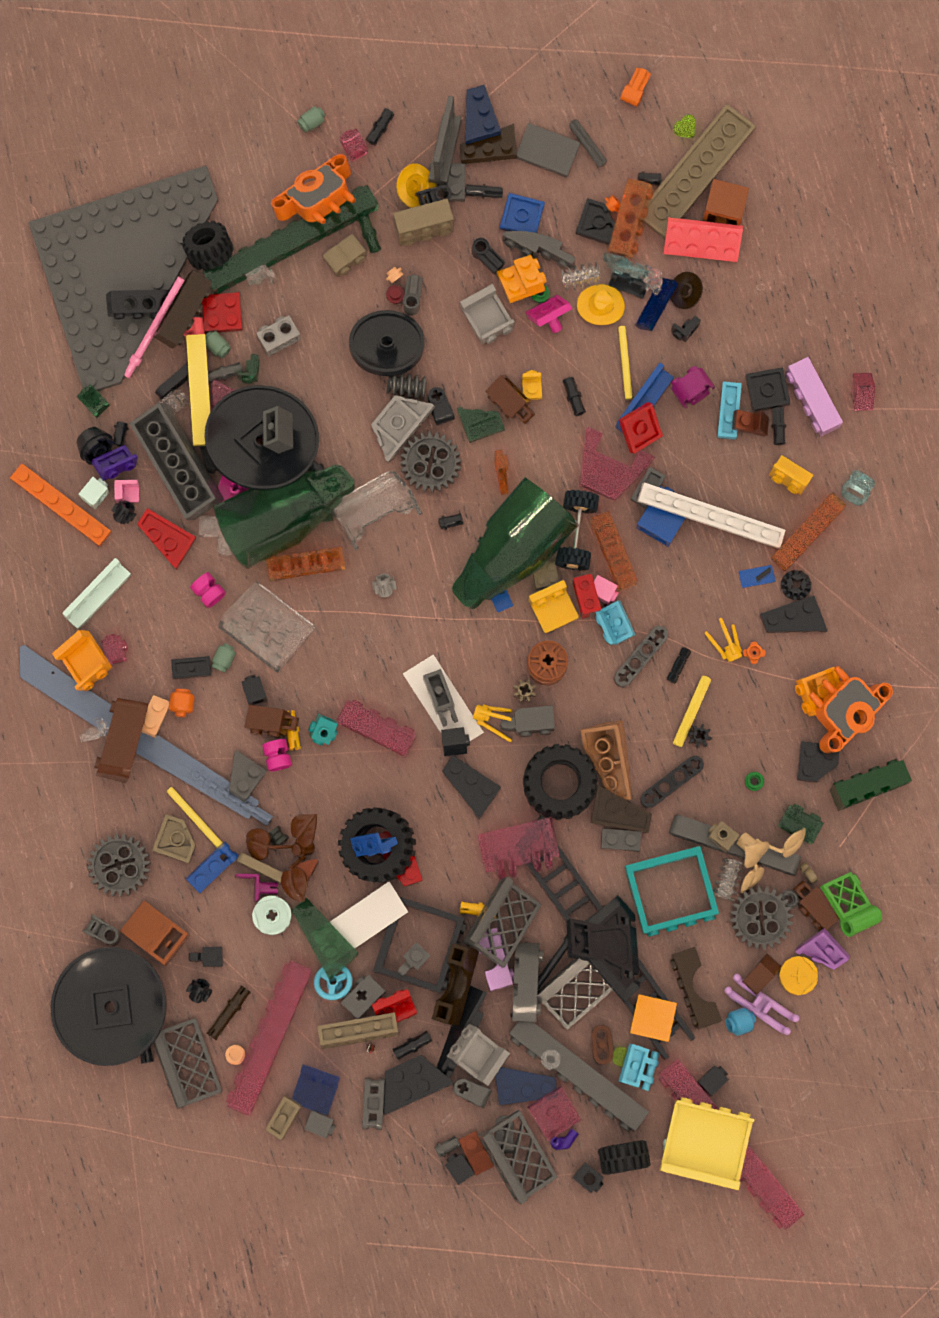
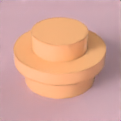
M394 267L387 272L388 277L386 280L393 283L403 275L401 267L398 269Z
M232 1045L226 1051V1059L233 1065H238L245 1059V1051L239 1045Z

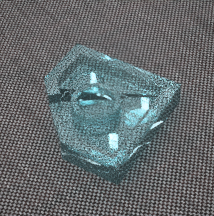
M604 253L603 260L612 269V272L620 275L623 272L628 273L629 276L640 279V277L647 278L649 270L644 265L636 263L634 266L633 262L623 256Z

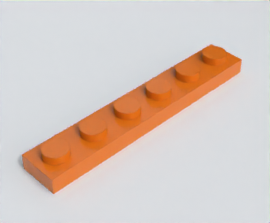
M21 463L10 477L13 482L99 547L112 533L111 530Z

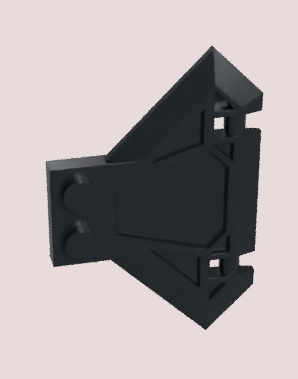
M617 895L588 922L572 918L566 921L568 957L589 961L619 998L626 1002L640 989V981L635 980L634 975H639L636 928L631 926V922H635V914Z

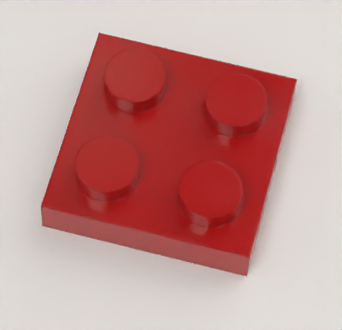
M239 292L212 294L206 299L203 298L205 334L210 331L213 333L214 331L229 332L242 330Z
M650 402L645 403L619 419L630 453L635 454L663 437L653 404Z

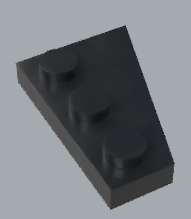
M815 596L760 614L766 633L827 632Z
M454 755L442 770L446 778L480 820L501 787Z

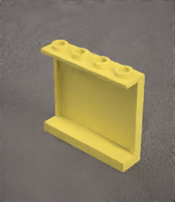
M681 1097L680 1101L676 1100L659 1171L739 1190V1180L752 1123L755 1119H751L750 1114L739 1112L738 1115L731 1114V1109L720 1107L719 1110L711 1109V1104L700 1102V1106L692 1104L693 1100Z

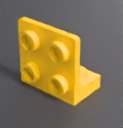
M781 455L777 463L772 467L769 476H771L775 483H782L787 486L791 493L801 495L812 479L813 474Z
M564 580L529 596L528 601L545 634L579 618L566 591L567 586Z

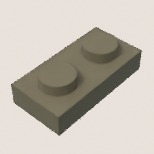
M285 1095L265 1130L278 1139L283 1140L303 1105Z

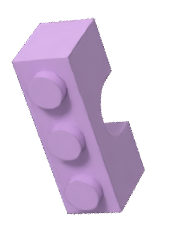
M497 927L491 929V933L498 932ZM492 936L494 947L502 946L501 936ZM488 937L482 938L479 944L485 949L490 948ZM503 948L496 949L497 958L503 961L505 957ZM507 964L504 968L496 965L494 969L485 972L490 992L513 985L514 972L513 969L508 968Z

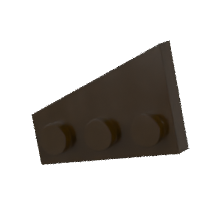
M514 124L501 128V135L467 145L466 142L460 144L461 163L470 164L517 159Z
M597 785L591 823L649 833L652 813Z

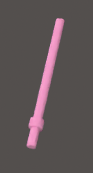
M177 277L136 353L132 354L129 359L130 363L124 376L130 378L136 366L140 365L141 357L185 281L183 278Z

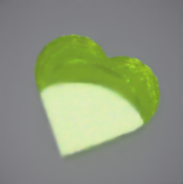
M685 115L681 121L675 123L674 133L677 136L694 138L696 119L692 115Z

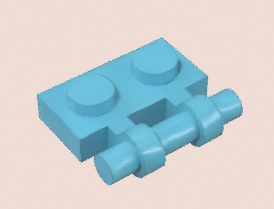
M629 1044L618 1082L639 1088L640 1082L643 1081L641 1089L649 1091L650 1085L653 1084L655 1079L653 1075L655 1068L659 1065L658 1058L660 1053L652 1051L651 1057L648 1058L649 1049ZM645 1064H648L646 1074L643 1075Z

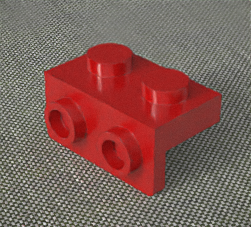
M408 989L398 990L392 996L380 998L372 1004L376 1016L395 1013L397 1023L417 1014Z

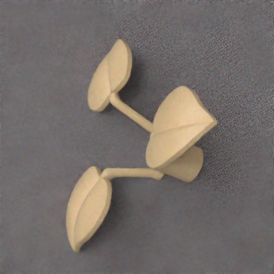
M803 827V830L792 834L781 849L769 845L767 841L762 842L758 838L755 840L748 833L742 834L737 841V845L745 851L744 866L746 868L754 866V868L746 875L740 892L743 893L750 890L762 879L764 868H758L757 863L762 855L767 852L768 848L783 853L785 858L793 855L804 841L805 828Z

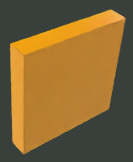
M638 994L630 1033L669 1042L677 1003Z

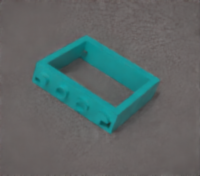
M700 846L629 864L624 867L642 935L647 934L648 937L659 934L660 930L664 929L667 932L678 929L677 926L685 924V927L697 924L696 921L704 919V922L714 920L715 916L719 914ZM696 857L711 910L648 926L634 873Z

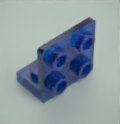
M302 1065L301 1074L292 1099L303 1105L302 1107L328 1115L341 1078Z

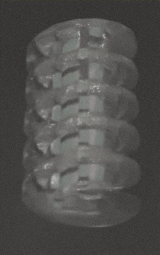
M595 262L594 267L591 263H588L587 269L584 264H581L580 270L576 265L573 266L572 271L569 267H566L565 273L560 268L563 287H565L566 291H569V286L572 285L573 289L576 290L577 284H579L582 289L585 282L588 287H591L592 281L598 286L600 280L598 263Z
M724 858L722 862L726 866L720 867V870L724 873H718V878L721 880H717L715 884L719 888H713V892L719 898L735 902L731 895L738 894L733 888L740 887L736 880H742L738 873L745 872L740 867L744 863L735 859Z

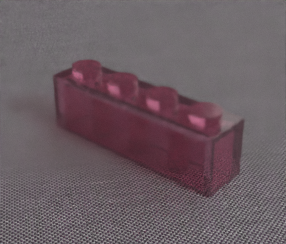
M347 700L337 719L338 724L406 758L416 739L413 729L407 726L402 728L396 725L397 721L387 717L384 719L380 717L378 711L372 708L367 710L362 707V703L356 700L352 702Z

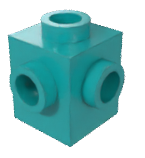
M318 713L315 721H311L308 728L309 735L313 739L312 741L322 746L324 743L329 745L330 741H334L337 735L336 727L338 723L336 720Z

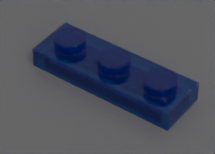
M666 278L659 280L635 324L636 327L647 331L653 330L678 285L675 280Z

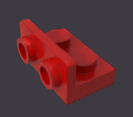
M592 574L573 578L572 584L582 619L588 618L590 613L601 610Z

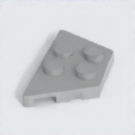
M395 395L371 425L378 437L377 440L382 447L387 462H391L436 407L434 404Z

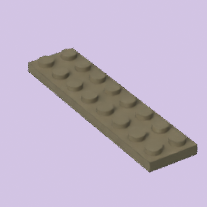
M726 104L638 211L636 218L665 239L668 217L683 218L755 130L756 125Z

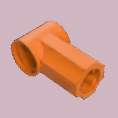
M636 68L629 84H626L620 100L637 107L651 74L646 69Z

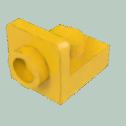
M535 370L526 371V373L522 374L523 394L529 400L542 399L541 373H537Z

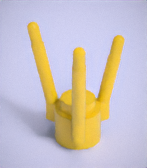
M719 618L722 630L729 644L724 648L725 652L707 631L704 634L721 654L723 660L727 659L728 662H732L742 657V649L739 644L735 625L732 624L731 628L735 642L732 643L723 619Z
M477 704L473 719L478 720L477 724L487 728L506 741L512 742V739L485 723V721H489L490 716L511 721L510 717L492 713V711L511 713L512 709Z

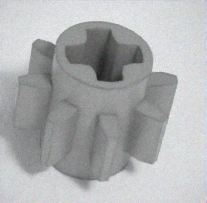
M380 574L376 577V581L372 582L375 594H379L380 597H389L393 594L392 590L397 589L394 577H390L389 574Z

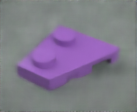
M825 928L796 947L795 950L797 954L801 955L803 953L812 957L811 960L823 963L834 970L850 958V955Z

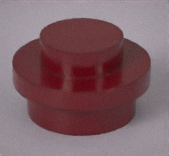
M393 285L387 289L386 298L390 303L399 304L404 299L405 292L402 287Z

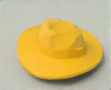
M412 163L407 165L397 179L396 188L398 196L410 208L420 206L415 193L437 187L436 183L428 181L430 172L420 164Z
M599 284L586 288L579 295L577 310L579 315L591 324L609 325L617 322L622 317L625 303L617 289L605 284Z

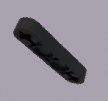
M692 756L641 795L640 802L642 806L653 808L701 772L704 767L703 760L699 756ZM692 760H693L694 762H697V761H698V762H699V765H698V768H699V769H696V768L691 769L689 772H690L692 775L689 776V774H688V772H687L686 769L691 766V764H692L691 761H692ZM677 771L685 774V779L681 782L674 778V774ZM667 783L670 786L669 792L662 793L659 790V785ZM655 788L661 798L658 799V796H656L652 800L653 804L650 802L645 803V795L652 796L655 793L652 790Z

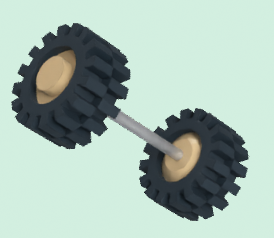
M567 490L565 492L563 508L578 512L573 548L560 547L557 549L556 566L579 571L590 568L591 552L577 548L581 514L597 512L599 495L584 490Z

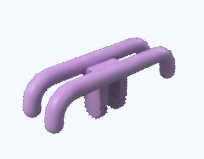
M735 974L733 976L734 981L756 998L750 1003L733 991L731 987L724 989L725 994L742 1007L753 1012L755 1016L778 1032L789 1035L791 1033L790 1028L780 1024L766 1013L772 1008L792 1022H798L799 1016L787 1010L762 991L756 995L742 982L744 979L739 974Z

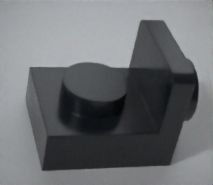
M694 316L692 320L688 319L682 328L674 323L671 328L672 335L680 341L682 339L686 342L700 326L701 320Z

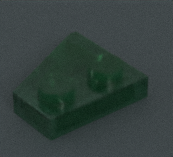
M457 408L469 443L505 431L498 411Z

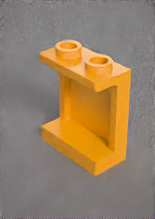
M78 630L52 653L56 660L64 662L77 683L75 689L80 691L92 689L94 683L106 677L108 671L113 668L91 633L86 630Z

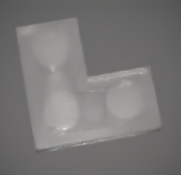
M199 516V536H218V555H237L238 517Z

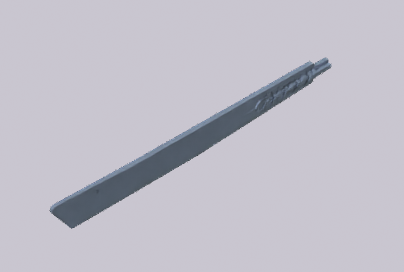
M22 645L20 647V677L105 734H108L113 715L112 712H109L111 704L90 690H76L75 686L77 683L74 679L27 646ZM141 732L136 754L243 817L249 819L252 816L266 826L271 822L273 816L258 807V800L249 796L246 802H243L229 792V781L159 735H156L154 738Z

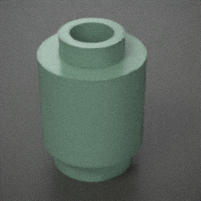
M313 106L302 114L297 122L305 133L311 132L325 122V113L320 107L316 108Z
M210 331L205 335L206 348L216 357L219 356L222 359L230 352L232 347L229 346V342L217 331L213 333Z
M226 643L223 646L219 645L212 659L213 664L211 667L225 673L230 668L236 652L233 651L234 647Z

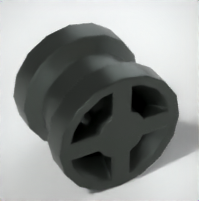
M280 826L275 827L269 832L272 845H283L289 839L287 834H283Z

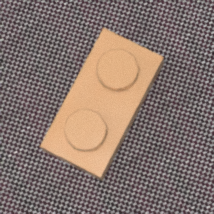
M153 695L148 705L142 733L154 738L156 737L169 710V701Z

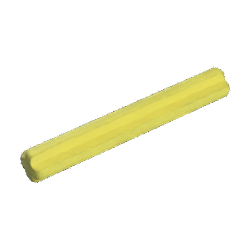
M707 676L701 677L675 736L673 744L678 747L683 746L709 687L711 679Z

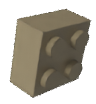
M555 561L532 565L531 569L536 591L543 590L559 582Z

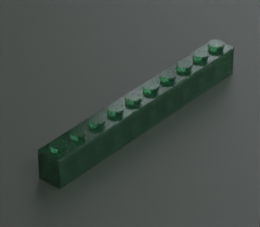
M369 186L355 188L351 194L356 201L351 203L347 200L340 205L341 212L338 214L333 211L324 217L326 219L324 224L318 221L307 222L304 219L292 221L286 228L282 230L277 229L272 232L271 236L265 239H258L250 247L241 248L237 254L228 258V261L223 263L222 266L203 271L204 277L212 282L210 288L213 294L224 292L379 210L378 202Z

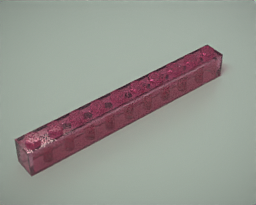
M678 1058L658 1074L660 1076L659 1082L664 1088H670L673 1092L671 1096L675 1101H680L681 1097L693 1100L692 1104L700 1106V1102L711 1104V1109L719 1110ZM747 1145L740 1181L744 1180L749 1186L747 1187L749 1193L761 1200L759 1205L762 1209L774 1216L772 1221L779 1229L782 1227L787 1230L805 1214L749 1145Z

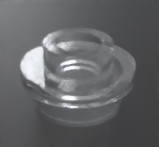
M546 1050L541 1056V1063L546 1069H555L560 1064V1055L555 1050ZM548 1056L554 1057L553 1063L547 1062Z

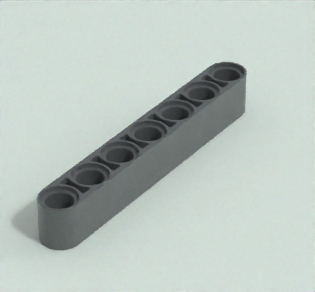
M674 815L669 830L670 835L745 860V851L737 845L740 836L730 849L724 852L708 839L711 835L708 832L712 827L711 825L681 815ZM768 848L757 864L796 876L802 857L793 854L785 858L783 853Z

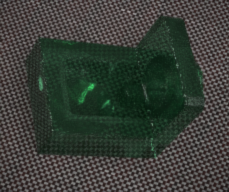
M91 384L83 388L77 395V398L96 418L110 406Z

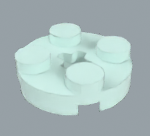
M266 896L260 899L252 913V919L256 928L267 935H278L284 932L289 927L292 918L288 903L276 896ZM270 910L278 914L274 921L266 917L269 915Z

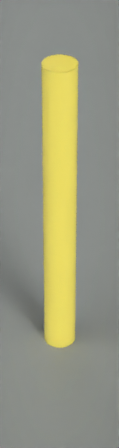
M619 326L625 400H632L626 327Z
M170 787L166 791L218 848L223 842L176 790Z

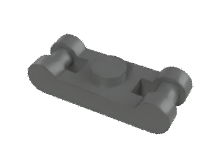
M365 1077L362 1129L372 1127L376 1128V1130H382L385 1078L371 1080V1078ZM378 1088V1094L370 1093V1089ZM369 1113L377 1114V1120L369 1119Z

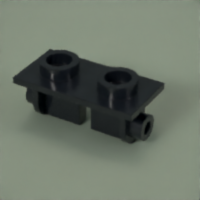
M615 269L608 286L643 299L650 282Z

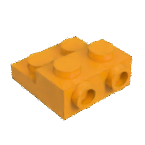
M531 255L514 260L513 266L497 271L498 279L510 303L545 291V275L543 272L539 273V262L537 258L533 259Z
M835 667L796 680L795 691L797 695L802 697V710L809 717L816 715L817 707L809 697V694L814 692L822 700L829 693L824 688L822 680L827 679L834 687L840 682L837 673L834 671Z

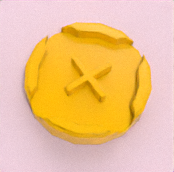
M791 957L780 968V984L790 994L797 996L805 995L812 991L817 984V968L806 957Z

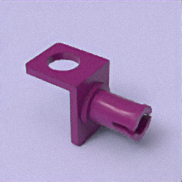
M259 874L235 875V878L254 879L253 902L259 901L260 894L278 893V889H273L278 887V882H260Z

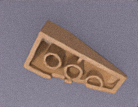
M623 720L605 722L581 729L584 750L590 756L595 770L598 771L603 780L602 783L605 788L625 800H632Z

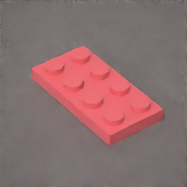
M668 217L663 254L738 262L743 226Z

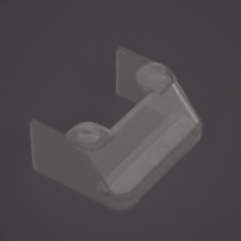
M395 471L382 474L335 500L329 506L346 539L355 550L359 549L356 541L362 538L364 534L363 528L393 511L407 514L412 509L418 515L422 514L411 489Z

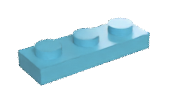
M722 382L717 438L733 440L737 438V430L732 429L734 411L739 410L742 383Z

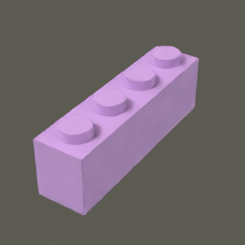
M809 357L788 366L785 374L790 384H793L797 399H801L804 405V413L807 417L810 416L813 430L816 433L818 432L821 437L840 428L843 421Z

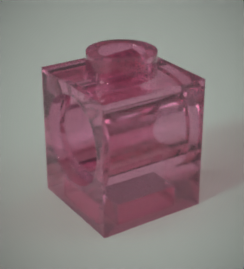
M357 128L345 131L340 137L341 145L352 162L368 153V147Z

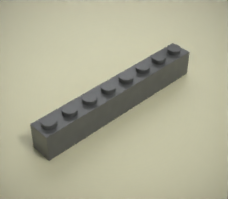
M519 1021L509 1033L511 1036L510 1041L518 1047L523 1045L527 1048L526 1053L534 1059L536 1057L543 1061L541 1065L549 1071L554 1069L559 1073L557 1077L564 1083H567V1081L574 1085L572 1089L582 1096L585 1093L590 1097L588 1101L597 1108L599 1105L605 1109L604 1114L612 1120L617 1118L621 1121L620 1126L626 1131H636L649 1112L534 1022Z

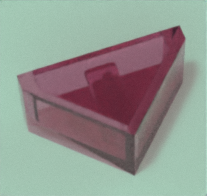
M853 373L854 411L873 410L875 383L872 373Z

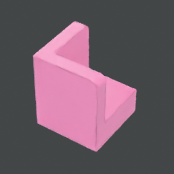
M115 480L116 503L124 500L131 503H139L138 480Z

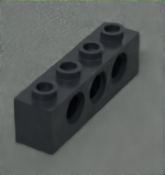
M170 290L110 291L106 294L108 317L121 320L125 319V316H132V319H142L144 316H150L151 319H155L161 308V300L165 301ZM124 301L131 304V309H127L124 306ZM143 301L149 303V309L144 308Z

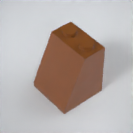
M713 179L702 221L740 225L749 187Z

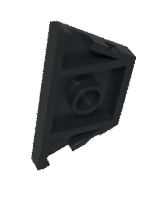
M419 1055L385 1071L384 1115L392 1113L451 1086L454 1082L424 1056Z

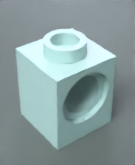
M92 477L80 491L79 496L96 510L110 493L107 488L108 484L101 478L97 480Z

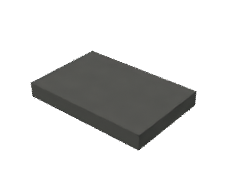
M529 123L518 148L517 159L567 178L580 147V142Z

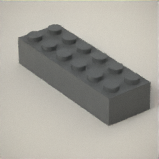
M159 402L129 423L185 519L195 520L224 500L168 404Z

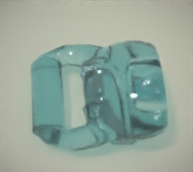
M854 470L849 480L842 487V497L857 506L864 504L875 485V480L858 470ZM850 487L863 494V498L860 499L846 491L847 488Z

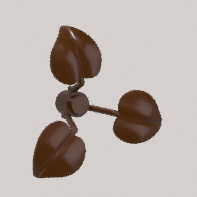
M301 814L292 819L291 834L294 838H297L293 845H269L270 835L261 828L252 829L246 835L248 851L256 860L265 859L268 856L269 849L292 848V853L299 857V859L289 867L290 870L282 873L281 884L283 890L290 898L300 902L305 901L308 885L307 876L301 868L295 866L302 860H305V856L312 855L315 851L313 840L317 827V814Z

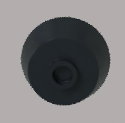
M90 427L83 431L76 442L80 458L89 465H92V459L112 451V445L115 444L112 436L98 427Z

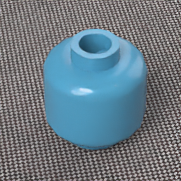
M739 1008L729 1012L725 1020L726 1027L730 1033L740 1036L754 1029L756 1017L747 1008Z

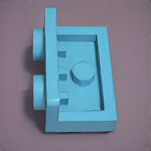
M618 600L595 612V619L604 631V639L610 645H617L636 635L621 601Z

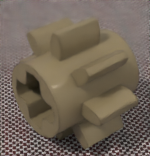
M520 679V685H514L513 687L515 690H518L513 696H519L520 703L523 700H527L530 703V697H536V693L532 692L536 685L531 686L530 679L527 682H523ZM527 687L529 693L523 695L522 690Z

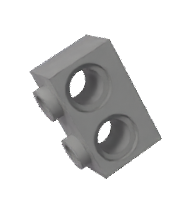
M290 316L279 317L275 320L274 324L270 326L265 325L256 333L257 339L268 357L301 340L300 333ZM284 327H289L291 329V331L286 334L281 332V330ZM267 336L275 338L272 342L265 341Z

